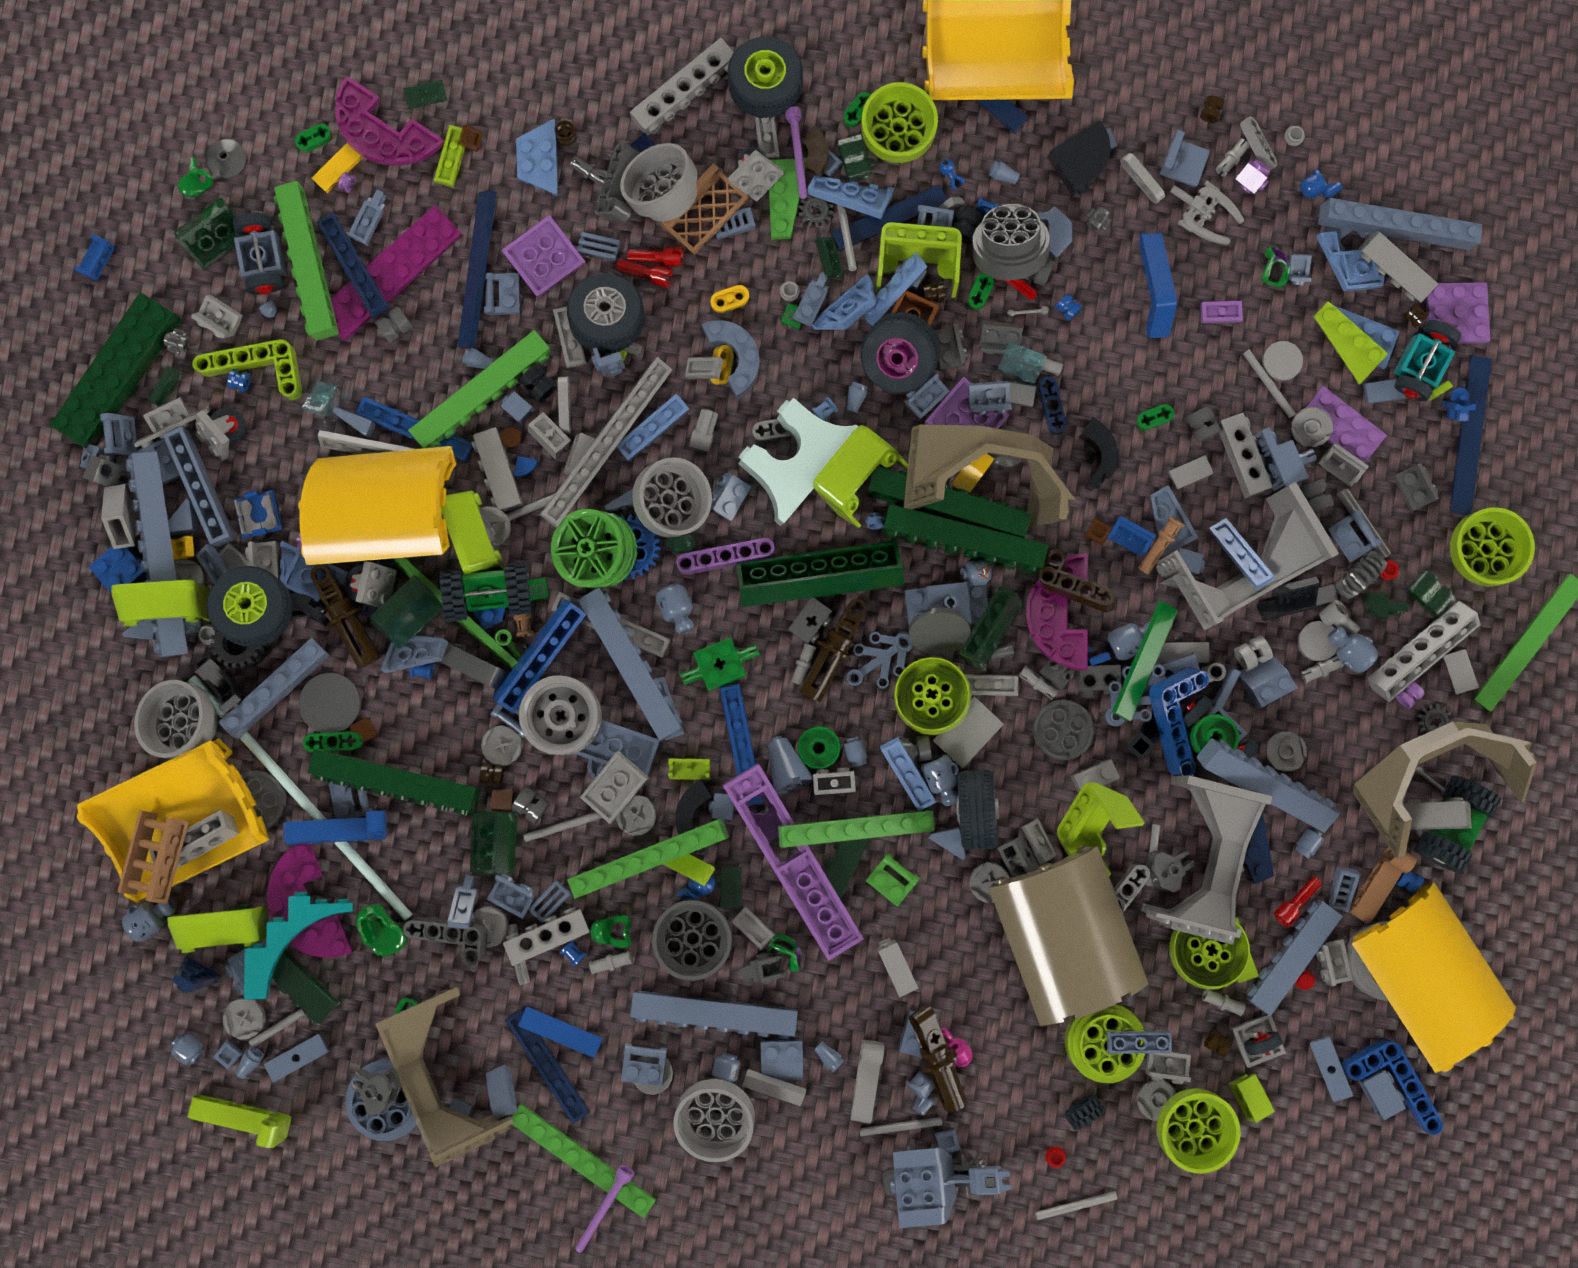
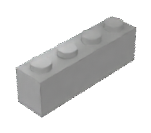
M1377 230L1358 248L1362 252L1360 256L1368 263L1373 261L1377 265L1375 269L1381 275H1389L1392 278L1390 282L1396 288L1402 287L1405 289L1404 295L1412 302L1415 299L1422 302L1438 285L1433 278Z
M495 427L474 434L475 441L472 442L475 453L479 452L481 460H478L481 471L486 473L487 479H484L487 490L492 491L493 498L490 499L493 507L504 513L524 506L498 429Z
M1450 798V802H1442V799H1429V802L1421 803L1419 799L1407 800V803H1403V806L1412 818L1410 830L1472 828L1470 803L1463 801V798Z

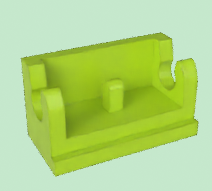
M669 759V779L710 780L711 760Z
M1245 1074L1228 1083L1247 1121L1257 1123L1275 1112L1256 1074L1249 1076Z

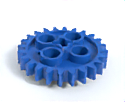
M629 514L628 519L625 521L633 532H641V537L636 540L637 545L643 542L646 543L645 546H637V551H645V557L641 560L636 559L631 572L625 578V580H628L629 575H631L635 580L637 573L644 577L643 570L650 573L651 571L648 566H656L653 559L660 558L655 552L661 551V548L656 546L661 541L660 539H654L657 534L651 532L640 523L638 516L633 520L632 515ZM607 533L606 537L609 540L611 539L610 533Z

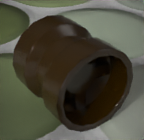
M1207 96L1204 101L1205 108L1202 109L1200 118L1208 123L1219 122L1220 110L1223 109L1225 101L1217 96Z
M561 120L555 125L554 130L558 142L563 146L573 145L576 141V132L573 124L570 121Z
M936 283L932 287L929 284L922 285L923 298L930 302L934 300L937 303H944L943 283Z
M483 763L480 770V783L487 784L492 781L494 785L501 786L504 766L496 765L493 767L488 763Z
M1214 1028L1208 1033L1204 1041L1206 1048L1216 1050V1053L1222 1057L1227 1055L1233 1044V1039L1228 1036H1222Z

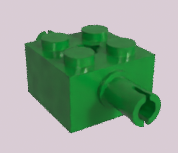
M728 638L693 652L698 665L694 669L680 673L682 679L686 678L682 680L684 686L702 679L708 691H712L745 678L743 662L760 656L758 650L754 651L757 649L756 644L738 651V649H735L732 639ZM717 660L725 661L726 664L723 665L722 670L714 667L717 664Z

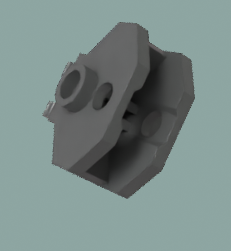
M1183 849L1173 855L1159 851L1147 854L1145 866L1150 871V879L1153 885L1164 891L1173 893L1181 888L1182 877L1186 874L1185 871L1195 865L1193 860L1186 861L1183 864L1180 862V859L1190 853L1189 850Z
M782 953L756 955L757 959L738 969L740 978H753L754 982H762V984L773 983L775 979L788 975L787 970H778L777 961L785 958Z
M364 1069L356 1070L355 1076L361 1081H353L351 1088L360 1093L359 1098L363 1099L368 1114L375 1116L396 1103L401 1088L396 1071L389 1069L381 1074L378 1072L372 1074Z

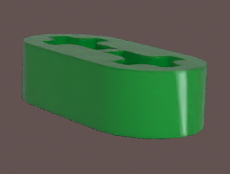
M862 92L857 95L845 110L843 121L847 127L855 128L861 123L865 104L861 109L859 107L861 100H868L871 96L869 93ZM857 112L856 121L854 119L849 121L848 115L853 116Z
M317 124L299 133L295 137V145L301 152L308 153L328 144L332 140L333 134L327 125ZM322 130L325 132V137L323 138L320 136V131ZM303 139L307 140V146L303 145Z
M985 273L978 275L967 300L968 307L971 310L978 311L984 307L993 287V277ZM987 279V284L989 285H986L984 290H981L982 283L980 281ZM977 294H980L979 301L982 303L974 305V300L972 299H975Z
M1164 404L1144 411L1137 417L1136 425L1142 431H1148L1164 425L1172 420L1174 410L1170 405ZM1162 409L1164 412L1168 411L1167 419L1164 416L1157 417L1162 412ZM1143 416H1145L1146 419L1153 418V420H1151L1148 423V426L1146 425V423H1141V421L1144 419Z

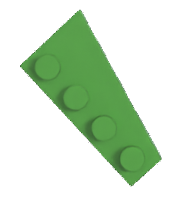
M795 159L770 160L784 172V175L769 189L771 240L791 239L800 198Z

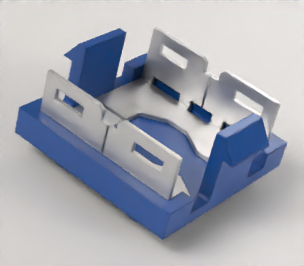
M257 490L244 493L245 498L234 499L243 539L283 530L274 490L261 494Z

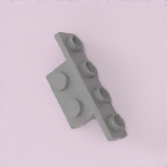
M181 396L143 414L153 433L135 441L134 446L138 447L141 445L142 448L154 443L153 439L157 437L163 439V434L175 428L188 427L190 425L189 422L196 419V414L204 410L207 414L211 409L207 406L190 414Z

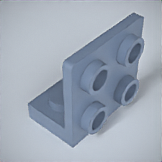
M1177 130L1171 140L1159 175L1192 187H1197L1210 151L1185 142V140H1182L1185 132Z

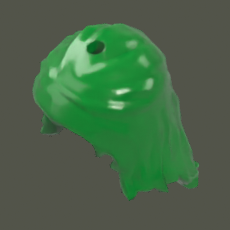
M369 904L360 909L356 917V926L362 943L369 946L377 956H392L406 946L407 936H405L403 929L392 921L381 904Z

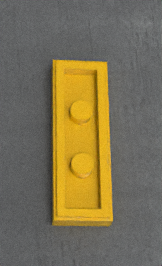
M346 143L312 177V180L328 193L339 182L343 173H348L364 157Z

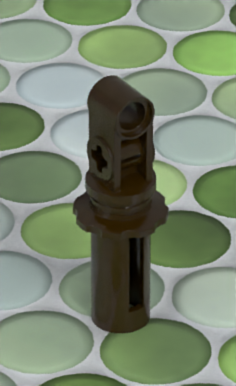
M323 565L313 567L310 573L311 579L322 601L327 606L324 611L331 617L327 627L335 626L358 669L379 660L380 656L358 617V613L363 610L362 607H353L352 599L350 597L346 598L342 586L337 581L330 567ZM320 569L326 571V578L324 580H320L317 576ZM345 620L349 621L366 654H362Z
M861 599L851 600L836 624L834 631H828V637L825 642L817 641V644L822 646L820 648L821 651L799 692L821 702L844 658L851 661L852 658L847 653L849 648L854 645L851 639L855 635L860 621L866 612L864 601ZM860 603L863 606L862 612L854 614L851 611L852 604ZM843 624H846V625L852 627V629H850V628L844 626ZM830 651H832L836 655L818 689L812 687V684Z
M924 1005L909 1016L910 1024L920 1045V1054L923 1057L919 1065L923 1072H930L944 1110L955 1112L967 1104L965 1093L953 1064L958 1059V1055L955 1049L949 1047L947 1040L944 1039L934 1010L929 1005Z

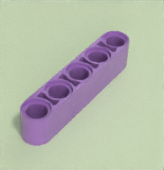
M761 538L684 553L678 557L677 566L682 574L691 575L737 566L736 562L771 558L775 553L774 543L768 538ZM762 545H769L771 550L768 553H763L760 551ZM745 548L751 550V554L748 557L740 555V552ZM725 552L731 554V558L728 561H723L720 558ZM705 556H709L712 559L707 565L701 563V559ZM684 560L692 562L691 566L687 569L681 567V563Z

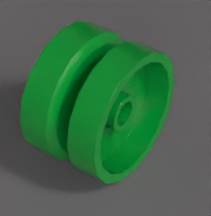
M1219 714L1206 715L1198 719L1192 726L1190 742L1197 754L1210 741L1213 733L1217 735L1218 742L1221 740L1225 741L1233 750H1236L1240 740L1239 731L1235 723L1228 717Z

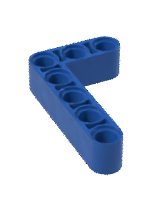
M1161 232L1141 233L1139 247L1151 298L1146 333L1148 339L1167 338L1170 336L1177 298Z
M1190 667L1154 684L1149 691L1169 772L1176 776H1193L1195 773V764L1179 701L1204 689L1209 683L1207 672Z
M385 811L366 812V818L283 823V844L285 845L387 839V817Z
M1382 1039L1342 1062L1341 1065L1345 1075L1353 1080H1361L1375 1071L1386 1067L1392 1075L1397 1089L1403 1095L1405 1103L1419 1128L1431 1135L1441 1133L1443 1129L1442 1120L1398 1043L1389 1039ZM1392 1045V1052L1386 1054L1387 1046ZM1370 1055H1374L1375 1057L1374 1062L1372 1064H1368V1058ZM1402 1063V1070L1397 1073L1396 1067ZM1356 1064V1072L1350 1074L1351 1066ZM1409 1082H1412V1089L1410 1091H1407V1084ZM1422 1100L1423 1106L1417 1110V1103ZM1433 1119L1432 1127L1427 1128L1428 1121Z

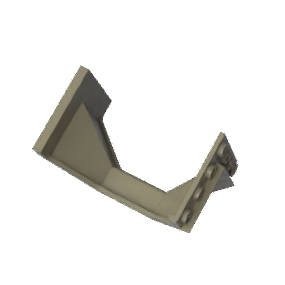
M917 425L912 428L904 501L905 509H915L944 500L947 479L986 453L1028 461L1031 470L1027 513L1032 514L1028 528L1067 520L1069 514L1068 502L1076 500L1052 469L1053 448L1034 435L970 425Z
M1450 722L1397 747L1354 784L1353 794L1396 858L1400 859L1406 854L1412 818L1403 806V801L1419 764L1466 744L1489 759L1519 802L1523 803L1525 802L1537 764L1536 757L1532 752H1529L1532 742L1494 734L1487 724Z
M454 986L434 994L432 998L375 1023L394 1070L398 1073L402 1089L435 1168L496 1139L493 1134L497 1131L501 1134L511 1129L510 1125L514 1123L509 1115L496 1120L494 1115L491 1114L477 1120L444 1106L440 1101L422 1054L437 1005L460 995L458 988Z

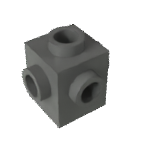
M1048 660L1040 670L1045 679L1060 690L1066 686L1077 672L1074 669L1061 666L1052 660Z

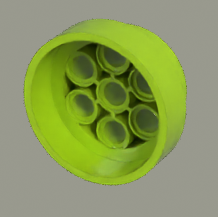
M896 82L884 85L871 94L863 108L861 132L864 142L871 152L885 161L893 163L913 161L922 156L933 143L938 125L937 109L931 97L924 90L913 84ZM904 108L907 112L902 114L897 109ZM885 114L888 118L882 120L878 116ZM919 121L922 125L914 126L912 122ZM900 127L903 131L895 132L893 128ZM882 133L884 137L879 139L875 137V134ZM914 139L918 144L911 145L908 141ZM897 146L899 150L892 151L889 147Z
M1486 508L1466 516L1458 523L1450 540V554L1458 572L1468 581L1486 587L1503 585L1521 577L1530 567L1535 552L1534 537L1528 524L1519 515L1504 508ZM1491 527L1496 531L1495 536L1490 532ZM1471 528L1475 530L1476 537L1471 535ZM1503 544L1507 547V553L1502 550ZM1483 545L1487 548V554H1484L1482 551ZM1462 546L1466 547L1467 555L1462 553ZM1494 562L1499 565L1498 571L1494 569ZM1474 563L1479 566L1478 572L1473 568Z
M1115 1004L1076 1019L1075 1015H1073L1065 1031V1048L1072 1064L1084 1076L1096 1082L1115 1083L1128 1078L1139 1068L1145 1053L1130 1054V1059L1127 1062H1122V1054H1108L1104 1048V1043L1107 1041V1031H1144L1140 1021L1131 1011L1119 1004ZM1114 1018L1116 1021L1115 1026L1108 1029L1106 1026L1107 1021ZM1093 1026L1096 1027V1034L1093 1037H1089L1087 1035L1088 1029ZM1142 1039L1137 1041V1046L1142 1045ZM1088 1048H1094V1055L1090 1058L1085 1057V1051ZM1110 1061L1111 1067L1108 1070H1102L1103 1062Z
M1199 1088L1183 1090L1172 1096L1162 1107L1156 1127L1158 1142L1163 1152L1178 1167L1198 1174L1210 1173L1226 1165L1238 1148L1241 1133L1238 1117L1232 1107L1215 1093ZM1203 1102V1107L1197 1110V1105ZM1183 1105L1182 1112L1176 1113L1177 1108ZM1216 1118L1215 1124L1209 1126L1210 1120ZM1196 1122L1195 1127L1189 1129L1190 1123ZM1176 1125L1175 1130L1169 1133L1170 1126ZM1208 1138V1142L1201 1146L1202 1140ZM1188 1141L1187 1147L1181 1149L1182 1143Z

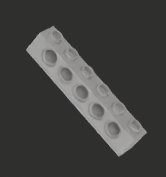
M722 38L718 39L630 111L632 121L646 137L650 133H656L660 129L661 124L672 120L677 111L685 109L693 98L701 96L710 84L714 85L720 80L721 75L728 71V64L734 52ZM712 62L720 63L716 67L710 65ZM698 74L704 75L702 79H697L695 76ZM687 86L689 90L681 91L680 88ZM669 98L674 99V102L671 104L665 103ZM652 111L659 112L657 116L650 115Z
M1460 601L1454 606L1449 607L1441 617L1434 620L1428 628L1420 632L1416 638L1403 646L1396 655L1389 658L1384 665L1368 677L1371 689L1388 702L1393 700L1481 625L1478 613Z

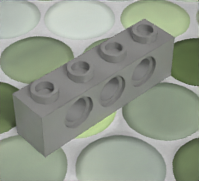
M1240 413L1218 422L1222 429V432L1219 434L1244 498L1271 489L1273 480L1270 473L1266 472L1264 466L1265 459L1262 454H1259L1257 449L1258 441L1254 435L1252 436L1248 417H1245L1244 413ZM1235 432H1239L1242 435V441L1235 438ZM1242 451H1247L1250 459H1245L1242 456ZM1250 469L1256 471L1257 478H1253L1250 476Z
M219 810L187 828L177 869L237 836L239 831L234 817ZM150 849L151 858L155 864L158 851Z
M575 907L563 912L564 916L556 918L554 915L545 919V924L537 927V924H533L525 928V933L518 935L515 932L506 936V941L503 942L512 966L589 933L581 910H576ZM562 921H568L571 925L570 930L566 933L559 930V924ZM544 929L549 930L552 934L548 941H543L539 937L540 932ZM523 938L531 939V948L523 949L520 946V941Z

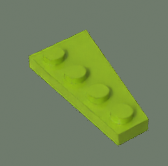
M1329 301L1313 316L1358 384H1361L1388 355L1384 349Z

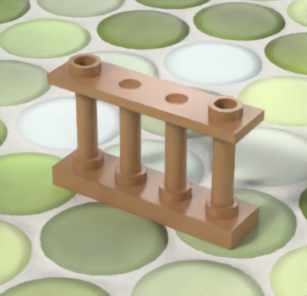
M139 810L117 892L137 895L139 890L147 893L146 901L167 904L189 822L167 817L166 823L157 821L158 813ZM154 829L163 831L160 843L151 841ZM149 849L158 851L155 864L146 862ZM143 870L152 872L149 884L140 882Z

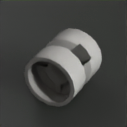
M1261 635L1249 640L1248 645L1244 643L1234 648L1235 657L1245 671L1257 667L1258 662L1264 663L1273 658L1269 644Z

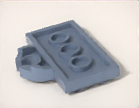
M582 714L581 722L586 718L584 714ZM602 720L600 730L592 743L574 754L588 758L587 768L593 780L617 751H620L648 776L660 740Z

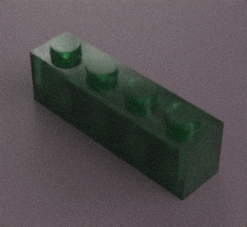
M999 586L959 652L967 665L982 671L984 670L1023 605L1016 592Z
M870 838L839 841L834 844L833 848L836 851L833 857H828L824 867L827 868L825 875L840 900Z
M286 949L283 951L276 964L272 979L278 984L277 987L282 993L288 994L293 999L292 1002L299 1009L303 1008L308 1013L307 1017L313 1023L317 1022L318 1024L324 1022L340 1006L341 1002Z

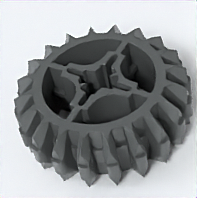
M1371 551L1344 572L1337 580L1335 587L1346 599L1353 598L1383 573L1387 562L1381 554Z

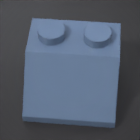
M1274 655L1273 658L1264 663L1258 662V666L1249 671L1240 670L1241 673L1238 677L1255 708L1264 707L1297 689L1288 670Z
M802 1038L761 1039L762 1074L782 1081L803 1080Z

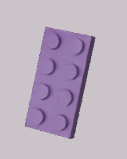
M1324 386L1319 389L1305 407L1324 409L1333 421V431L1327 442L1331 445L1338 444L1364 463H1366L1387 436Z

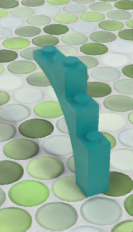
M294 892V896H289L288 921H286V917L273 918V922H267L266 947H264V943L251 944V948H245L244 1000L269 998L271 979L276 964L290 942L306 927L322 918L337 913L355 911V903H349V899H337V903H328V899L316 900L315 904H313V896H307V892Z

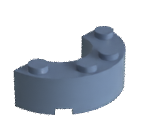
M723 320L703 323V332L711 348L728 345L738 357V367L728 377L729 386L738 401L750 392L759 374L760 362L756 343L745 329L735 323Z

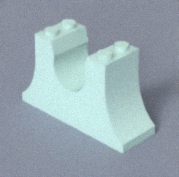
M794 398L790 402L786 400L777 411L779 413L777 419L782 427L791 432L796 439L797 451L795 456L789 460H777L770 456L767 450L754 444L751 448L747 446L738 457L741 459L739 465L752 475L768 493L774 508V521L780 526L786 522L813 490L815 477L858 427L857 425L838 426L823 421Z

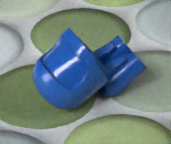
M1318 169L1313 170V174L1303 179L1300 183L1302 194L1309 199L1316 198L1322 193L1323 198H1331L1343 189L1340 182L1327 185Z
M711 875L705 886L690 879L688 887L678 890L677 895L679 898L688 900L698 899L697 897L710 894L715 888V879Z

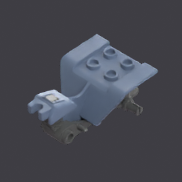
M907 1144V1151L893 1152L894 1170L883 1172L885 1192L889 1196L895 1195L897 1200L899 1228L947 1223L956 1200L955 1187H963L966 1198L968 1197V1188H970L971 1194L999 1195L1011 1189L1010 1183H1002L1004 1177L1010 1176L1009 1170H1002L1001 1166L986 1167V1163H984L982 1158L972 1159L971 1163H965L964 1155H961V1164H953L952 1155L941 1147L915 1150V1144H911V1148L910 1144ZM955 1170H957L958 1173H961V1170L967 1171V1173L955 1174Z

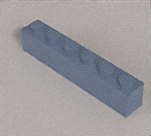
M179 427L163 434L210 545L219 548L237 540L190 431Z
M311 638L218 723L233 738L239 739L330 656L329 653L316 640Z
M1316 900L1310 903L1306 910L1307 914L1296 922L1294 932L1286 936L1282 943L1283 947L1272 955L1270 965L1262 969L1258 976L1259 980L1248 988L1246 992L1248 995L1245 999L1269 1016L1272 1015L1343 917L1323 901Z

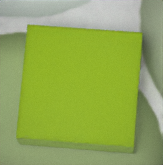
M1446 381L1433 389L1428 400L1431 401L1452 388L1453 386L1450 381Z

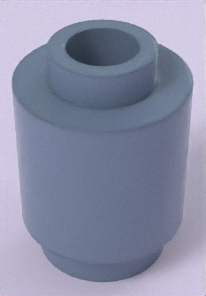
M858 737L846 739L847 744L843 745L851 768L867 764L866 759L868 757L863 739L859 740Z
M1314 827L1311 830L1306 828L1297 841L1295 850L1308 859L1311 855L1314 856L1324 841L1321 837L1323 833Z

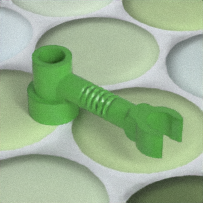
M502 629L496 633V642L499 645L506 646L516 660L519 661L523 655L513 643L511 632ZM503 634H506L508 636V639L506 641H503L501 639V636Z

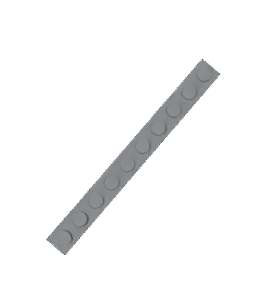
M656 357L540 513V516L554 527H558L673 370L661 359Z

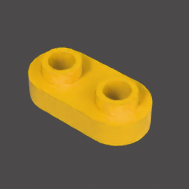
M736 285L716 292L711 297V307L717 313H724L742 307L749 301V291L742 285ZM738 294L743 296L741 300L736 299ZM723 301L724 305L718 306L717 302Z
M728 345L717 346L713 352V357L721 358L722 354L723 359L720 378L710 379L715 385L726 384L731 373L734 353Z

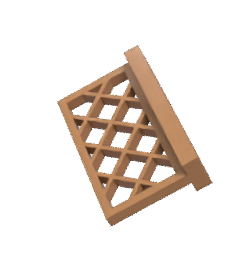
M714 163L696 181L697 196L692 206L676 219L659 222L662 229L669 232L694 255L749 199L744 192L729 182V179L720 172ZM721 179L726 183V190H715V184ZM726 194L727 203L715 204V195ZM729 194H738L742 197L737 203H729ZM704 195H712L713 204L701 205V199ZM713 208V217L702 218L701 209ZM715 208H727V214L724 217H716ZM691 209H699V218L688 219V212ZM699 222L698 232H688V223ZM702 222H713V228L710 231H702ZM677 223H685V232L677 233L672 228ZM688 236H699V242L692 247L688 243Z

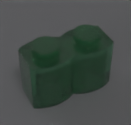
M861 134L839 140L837 148L848 182L870 177L872 170H874V163L872 158H868L866 151H869V148L864 139H862Z
M1425 571L1421 572L1405 591L1432 617H1440L1452 604L1455 597L1452 595L1453 591L1450 588L1440 585L1435 574Z

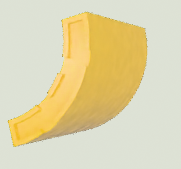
M923 0V12H926V46L922 48V58H926L927 71L924 91L928 93L932 100L1072 99L1074 77L1071 64H1068L1070 38H1067L1066 26H1070L1071 0Z
M452 446L318 458L309 469L303 485L301 500L298 503L302 543L301 554L305 558L306 565L444 554L450 547L446 519H442L441 507H445L447 490L443 488L445 480H449L456 466Z
M210 740L77 804L78 821L85 825L102 843L105 853L111 857L120 879L139 810L158 813L157 821L166 823L167 817L188 821L187 828L219 810L226 812L235 819L239 834L176 869L172 886L269 840L262 816L257 817L253 807L257 804L248 786L234 764L229 765L225 761L226 754L213 741ZM154 829L151 841L160 843L163 831ZM148 851L146 862L153 863L150 851ZM143 870L140 882L149 884L152 872ZM138 890L137 895L123 894L126 898L139 903L145 900L147 893Z
M1434 881L1422 886L1408 900L1410 905L1407 908L1404 906L1400 907L1391 914L1389 922L1383 926L1378 923L1354 936L1352 945L1430 1066L1437 1073L1439 1071L1447 1072L1451 1070L1455 1063L1471 1055L1481 1047L1490 1045L1493 1042V1038L1514 1018L1516 1007Z

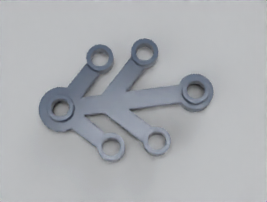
M878 632L871 633L869 640L872 644L881 642L893 645L887 650L856 644L853 647V653L856 656L869 655L876 658L859 670L849 671L846 677L847 682L852 686L859 685L866 674L882 664L880 677L877 679V686L885 689L889 685L888 673L891 656L898 652L897 665L893 668V674L896 677L900 676L895 672L897 667L905 669L906 652L913 648L908 633L902 632L896 637L881 635ZM872 635H878L879 641L874 642ZM901 639H905L907 641L906 646L900 645ZM857 646H861L863 648V652L858 654L855 651V648ZM856 674L858 681L853 682L851 675ZM885 679L887 684L880 686L879 680Z
M1155 663L1144 691L1155 679H1161L1165 675L1166 670L1161 663ZM1126 666L1122 669L1124 682L1127 677L1125 671L1126 669L1131 668V666ZM1156 667H1159L1161 669V673L1159 675H1156L1154 673ZM1112 681L1108 685L1111 707L1107 709L1105 719L1111 726H1120L1125 720L1121 717L1114 720L1112 710L1118 698V693L1121 691V684ZM1116 683L1118 689L1112 691L1111 686ZM1141 696L1138 705L1151 704L1150 696ZM1141 709L1139 712L1134 713L1132 720L1149 721L1152 714L1148 709ZM1144 711L1148 713L1146 719H1143L1141 716Z

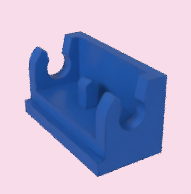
M91 234L90 238L93 241L80 266H75L74 270L97 282L115 246L107 240Z
M1119 516L1107 538L1143 557L1156 535Z

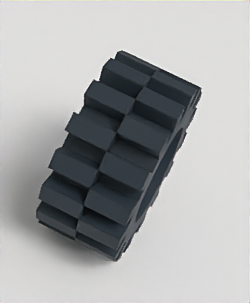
M1091 1094L1070 1106L1065 1111L1064 1116L1073 1130H1079L1082 1127H1086L1087 1124L1090 1125L1092 1121H1096L1097 1117H1100L1105 1109L1097 1096Z

